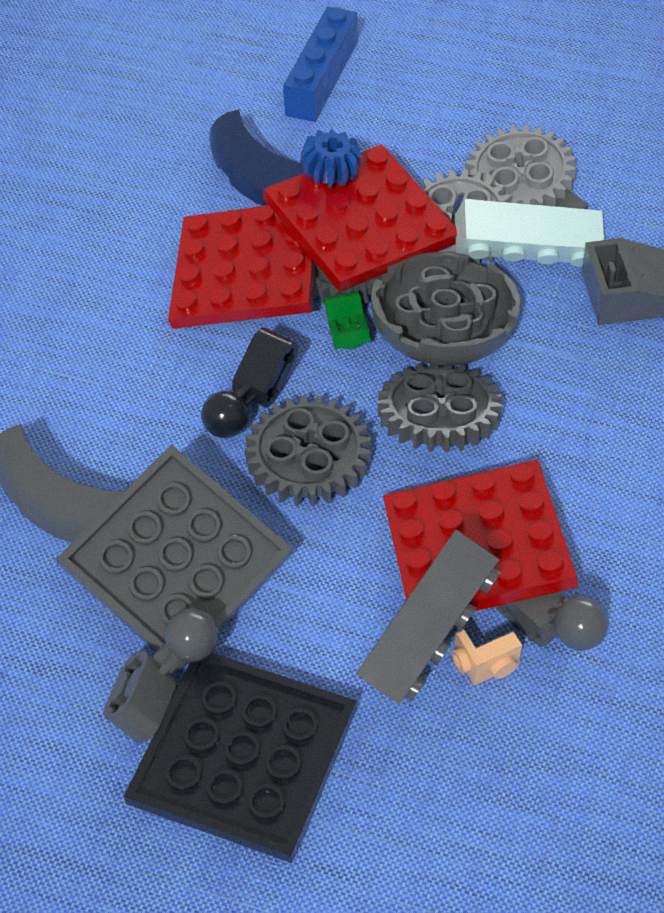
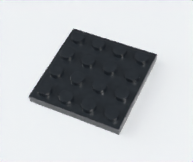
M213 653L200 662L189 663L168 705L162 723L155 732L123 796L125 803L293 863L357 710V700Z

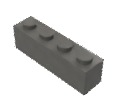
M455 530L356 674L396 703L400 704L404 697L412 702L426 682V679L420 676L429 661L437 666L451 646V643L446 641L445 637L454 625L462 630L476 608L469 604L479 589L487 594L501 572L494 568L499 559L458 530Z

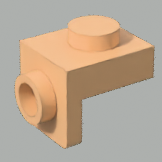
M463 629L455 633L454 650L451 651V655L458 671L461 674L467 673L475 686L490 678L500 679L511 674L519 666L522 644L513 631L475 648Z

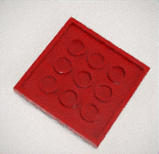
M382 144L360 152L362 158L361 165L358 167V173L355 179L348 180L345 186L334 183L329 188L328 184L323 182L316 185L314 178H307L304 173L264 188V201L339 292L388 272L389 266L422 253L437 252L456 244V226Z
M269 205L185 216L181 231L168 321L172 329L311 313L316 263Z
M538 459L383 495L406 600L455 530H458L499 559L494 567L501 572L487 594L479 589L469 603L476 608L475 611L578 588L577 575Z

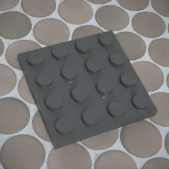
M171 444L56 560L59 566L157 652L165 644L166 624L171 616L182 609L197 608L211 615L217 624L219 632L292 554L293 548ZM183 661L176 670L180 673L188 663Z

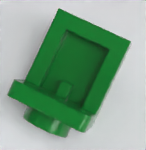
M358 291L330 296L324 299L334 349H355L364 343L371 342L368 325L363 313L361 296Z

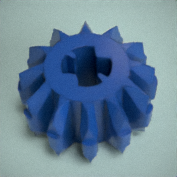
M332 128L329 133L317 130L315 136H307L301 151V167L304 168L305 177L314 178L316 185L323 182L327 183L329 188L334 183L345 186L346 182L354 180L358 173V167L361 165L362 158L360 154L361 149L357 146V139L347 138L346 131L338 134L334 133Z

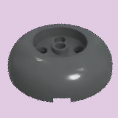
M451 252L422 253L389 266L388 273L380 280L376 279L371 294L372 315L383 338L405 356L433 365H463L491 355L509 339L516 327L520 313V296L517 287L496 266L489 264L487 267L470 262L471 257L468 255Z

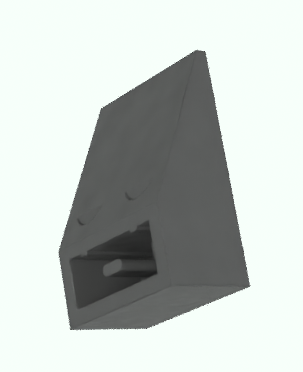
M623 238L585 242L581 273L598 325L664 317L663 249Z

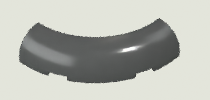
M21 424L10 427L0 434V486L2 490L18 506L24 517L55 537L73 543L124 492L85 486L56 473L35 454L24 435Z

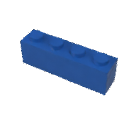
M327 6L283 84L285 116L316 122L358 43L357 12Z

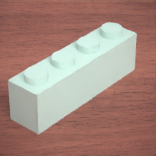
M464 199L455 213V226L457 230L456 253L468 255L473 259L501 257L509 262L527 259L537 260L540 264L566 262L576 267H582L585 242L604 240L602 210Z

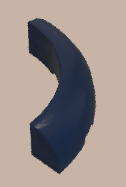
M239 109L223 114L216 119L210 128V147L218 169H222L228 176L230 184L236 190L261 206L268 205L263 199L264 188L305 173L301 163L278 156L258 143L244 126Z

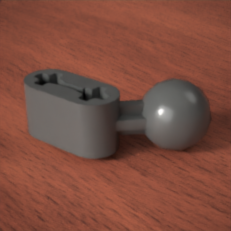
M557 592L495 607L531 641L541 647L546 646L557 637L567 647L576 651H584L599 646L608 634L609 618L606 609L597 600L586 595L575 596L567 600Z
M197 608L180 610L171 616L166 624L165 644L153 656L145 650L138 651L129 657L122 666L105 705L104 716L136 743L147 741L161 725L177 683V679L172 672L183 661L192 663L204 660L216 648L218 644L217 624L211 615Z

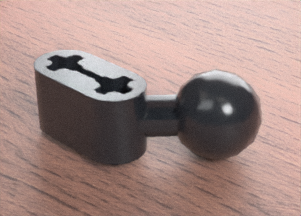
M265 327L259 329L251 339L232 382L234 392L222 390L210 395L204 402L201 410V419L205 429L214 437L225 439L232 438L243 432L249 420L248 408L254 402L267 408L276 401L296 360L298 344Z

